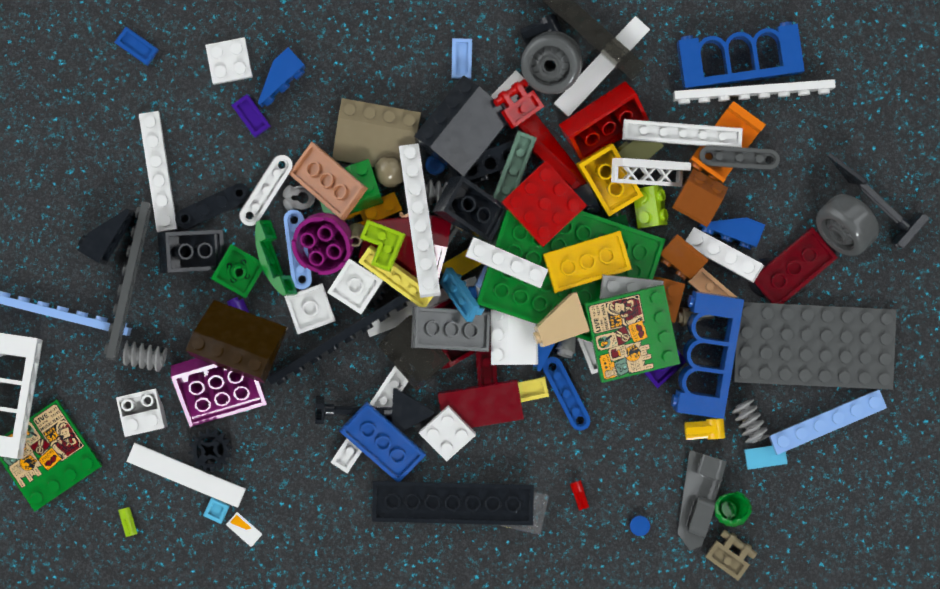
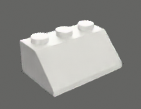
M491 309V365H537L538 344H536L533 337L534 327L537 324Z

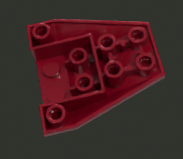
M429 215L439 279L448 247L451 223L441 217ZM409 217L370 220L406 234L395 263L417 278ZM363 240L358 258L361 259L370 245L376 249L378 246Z

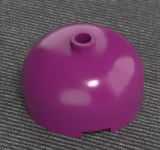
M316 213L305 218L297 226L292 240V250L296 260L302 267L317 272L319 275H329L343 268L348 259H350L354 249L352 246L354 238H350L351 229L348 224L338 216L331 213ZM303 247L308 248L309 259L306 256Z

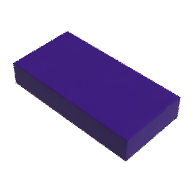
M248 94L231 105L254 138L271 127Z

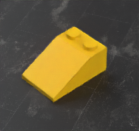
M608 144L576 163L586 183L589 184L608 216L613 215L643 197L637 184L611 183L612 158H621L614 144ZM619 167L618 179H623L627 172L623 167Z

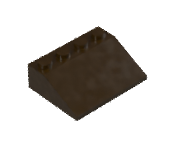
M213 300L195 328L186 351L192 357L265 384L288 327Z

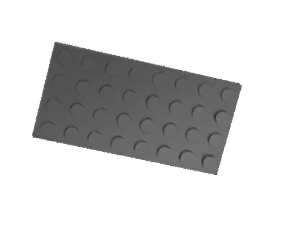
M744 302L734 357L733 382L893 390L897 309Z

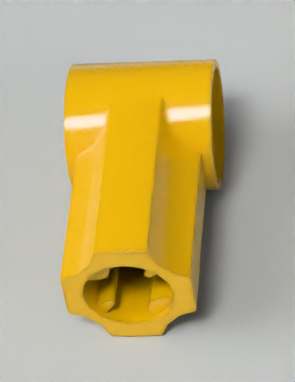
M712 418L706 419V421L684 422L686 440L725 438L724 419Z

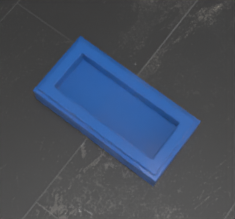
M128 27L123 29L114 42L147 66L159 51V49Z

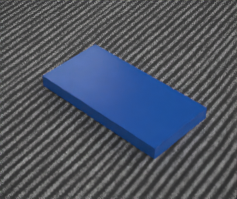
M368 401L340 429L341 434L395 481H401L426 456V453Z

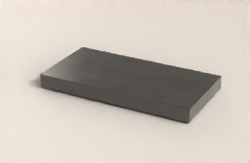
M413 307L411 348L489 352L491 311H483L482 315H475L473 322H466L458 309Z

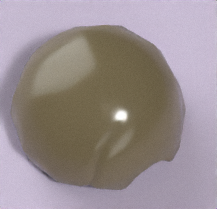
M382 157L375 164V178L383 186L396 187L404 181L401 161L395 157Z

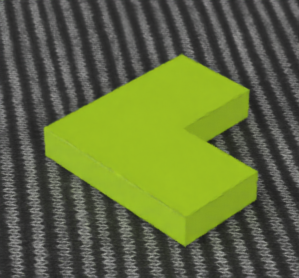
M367 219L360 239L378 246L371 265L391 273L406 234Z

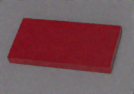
M811 227L764 266L754 284L770 303L784 304L838 257L815 229Z
M517 379L438 392L441 411L449 405L471 428L524 419Z

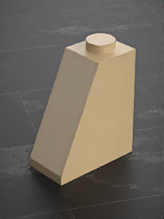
M577 292L568 294L534 327L533 337L536 344H540V347H545L590 331Z

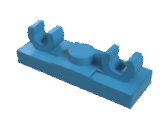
M446 268L440 285L466 322H473L475 315H482L485 308L480 307L477 299H474L466 286L467 282L461 280L462 275L457 274L453 268Z

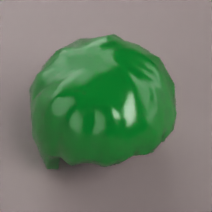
M738 491L724 494L715 502L714 515L725 526L736 527L743 525L752 513L750 500L745 494Z

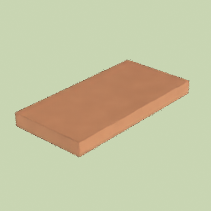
M314 142L309 144L289 173L291 177L343 221H345L368 189Z

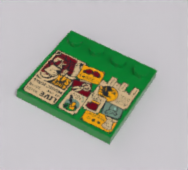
M663 284L584 303L601 383L680 364Z
M55 400L30 417L23 459L0 456L1 463L34 512L103 466L59 400ZM14 429L4 436L13 437Z

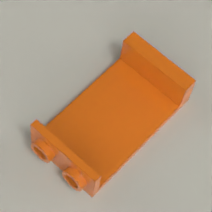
M734 101L715 124V126L743 128L742 148H748L766 125ZM699 146L689 160L692 163L691 167L699 172L703 171L708 177L717 182L724 183L733 168L706 166L699 160V153L706 146ZM706 153V159L711 160L712 155L710 153Z

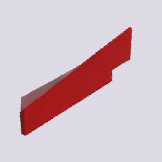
M536 113L518 125V129L521 132L537 137L532 153L542 162L547 161L572 189L587 184L578 167Z

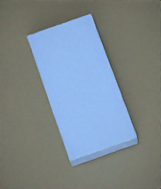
M452 38V79H461L463 75L471 79L472 39Z

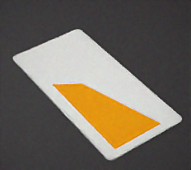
M238 512L226 524L250 547L262 535Z

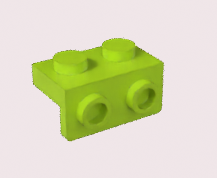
M653 185L639 188L643 197L634 201L637 228L667 225L668 212L665 209L664 200L666 199V194L663 187Z

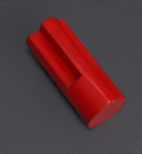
M582 481L571 482V490L578 509L589 508Z

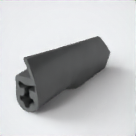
M692 450L689 452L677 532L690 551L701 547L706 537L715 509V500L727 461Z

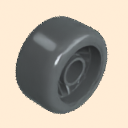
M557 31L544 32L534 37L524 49L521 58V70L526 82L533 89L544 94H558L569 89L578 79L583 66L582 52L576 41L567 34ZM546 61H554L556 68L548 67Z
M839 194L831 198L818 211L816 216V226L822 238L834 250L846 256L862 254L879 235V224L871 209L858 198L848 194Z

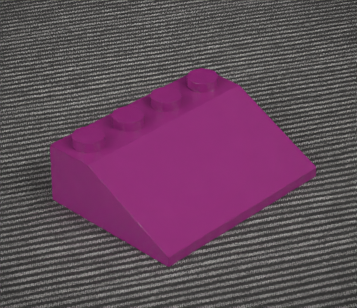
M197 358L171 365V379L190 427L267 405L263 388L259 381Z

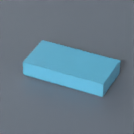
M772 445L744 449L747 470L788 464L786 451L776 455Z

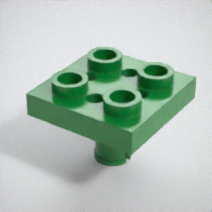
M230 244L211 279L238 295L247 298L263 269L259 259Z

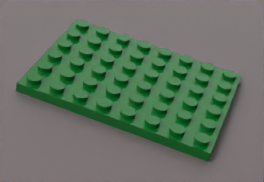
M506 209L494 246L547 269L543 257L544 253L621 231L632 270L616 274L615 276L653 279L666 239L581 211L544 247H541ZM487 267L477 297V303L480 306L538 324L568 294L577 292L587 321L584 303L599 300L602 279L554 293L548 272L541 288H537L491 267ZM590 331L574 336L592 342Z

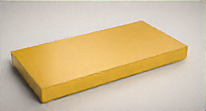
M621 231L543 254L554 293L602 279V274L616 275L632 270Z

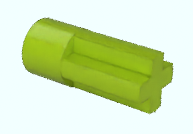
M130 507L118 510L125 536L129 537L137 534Z

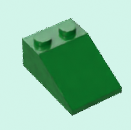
M369 159L345 168L368 188L350 214L383 203ZM320 202L323 213L334 214L330 209H328L323 203Z

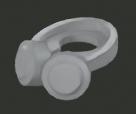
M288 185L283 191V197L285 198L283 205L288 211L294 209L304 210L311 207L315 202V196L303 186L292 187ZM300 192H305L308 195V201L302 204L298 200H292L291 197L297 196Z

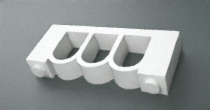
M0 333V357L11 355L26 358L22 381L0 378V383L21 385L18 408L0 407V411L17 413L13 437L0 435V456L23 459L43 340L38 338Z

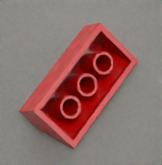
M624 81L560 123L559 127L581 161L606 145L622 138L624 119L649 121L636 92Z

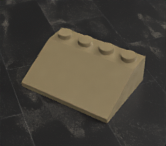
M342 98L332 158L337 161L353 164L369 159L372 167H375V164L382 157H395L401 161L399 146L416 144L414 135L420 127L421 112Z

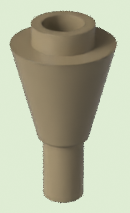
M679 308L676 321L680 323L681 327L687 325L688 319L693 313L689 311L690 308ZM704 315L700 317L698 321H701L703 319H714V316Z

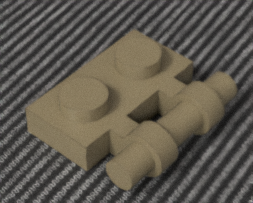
M724 529L720 536L726 539L725 543L722 545L716 540L705 557L739 581L750 565L744 561L745 557L748 555L754 559L757 552L752 549L750 544H745L739 540L735 533H730ZM732 544L741 550L738 556L729 550Z

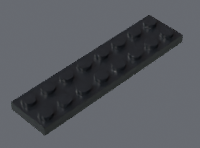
M373 481L372 522L533 526L534 484Z

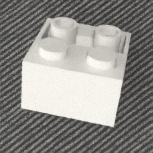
M156 388L116 397L125 437L168 427L164 407Z

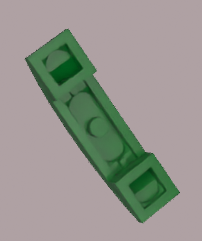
M258 220L255 226V242L259 261L266 277L281 295L292 296L298 294L291 275H283L273 248L272 241L276 240L277 236L271 220Z

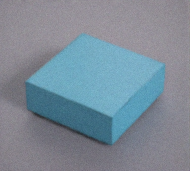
M211 497L203 516L222 524L230 505Z

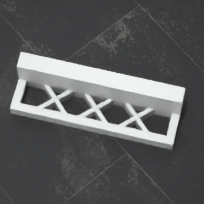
M612 158L611 183L682 187L683 171H691V163ZM619 167H623L627 172L623 179H618ZM638 168L644 173L640 180L633 174ZM655 169L661 175L657 181L650 175ZM672 170L676 171V182H671L667 176Z

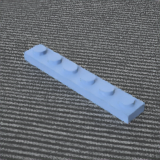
M875 390L770 435L769 439L776 455L884 410L887 407L880 390Z

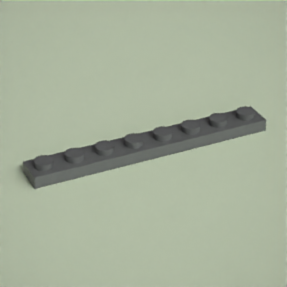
M142 201L141 206L136 209L135 218H137V224L132 227L131 238H133L132 245L128 246L126 256L129 257L128 263L123 266L122 276H124L123 284H119L117 293L120 296L119 302L114 305L113 315H115L114 323H110L108 334L111 335L109 343L106 342L104 354L109 361L117 362L152 210V206L148 202Z

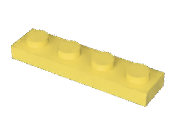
M370 245L358 262L417 306L426 307L434 296L420 298L418 279L397 263H394L391 273L372 266L371 263L377 249Z

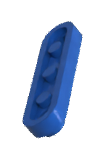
M557 357L547 358L542 367L571 426L579 431L587 429L590 425V416L561 360ZM550 363L556 364V369L554 371H551L549 369ZM577 417H583L584 421L582 424L576 422Z

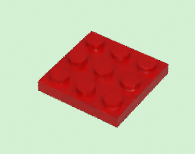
M544 161L501 201L541 247H544L587 206L547 161Z

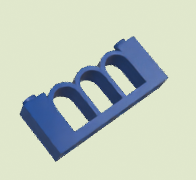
M792 22L780 23V26L775 30L772 28L762 29L753 38L745 32H737L729 36L726 41L717 36H709L699 42V38H693V35L681 37V40H678L676 43L683 90L799 75L805 71L798 24H792ZM763 35L770 36L776 41L780 67L760 69L756 47L758 37ZM740 39L747 43L750 50L752 71L732 73L729 56V43L732 40ZM713 43L721 49L725 74L704 77L701 59V48L704 44Z
M693 291L692 295H689L688 307H690L689 311L693 313L688 319L687 328L693 338L689 339L683 348V358L688 366L684 367L678 376V384L681 390L676 389V393L671 398V406H673V410L676 412L724 419L744 299ZM704 315L728 318L725 339L699 336L696 332L698 319ZM700 343L722 345L723 351L720 367L693 363L691 359L692 349ZM695 371L718 373L715 395L689 391L686 386L687 377Z

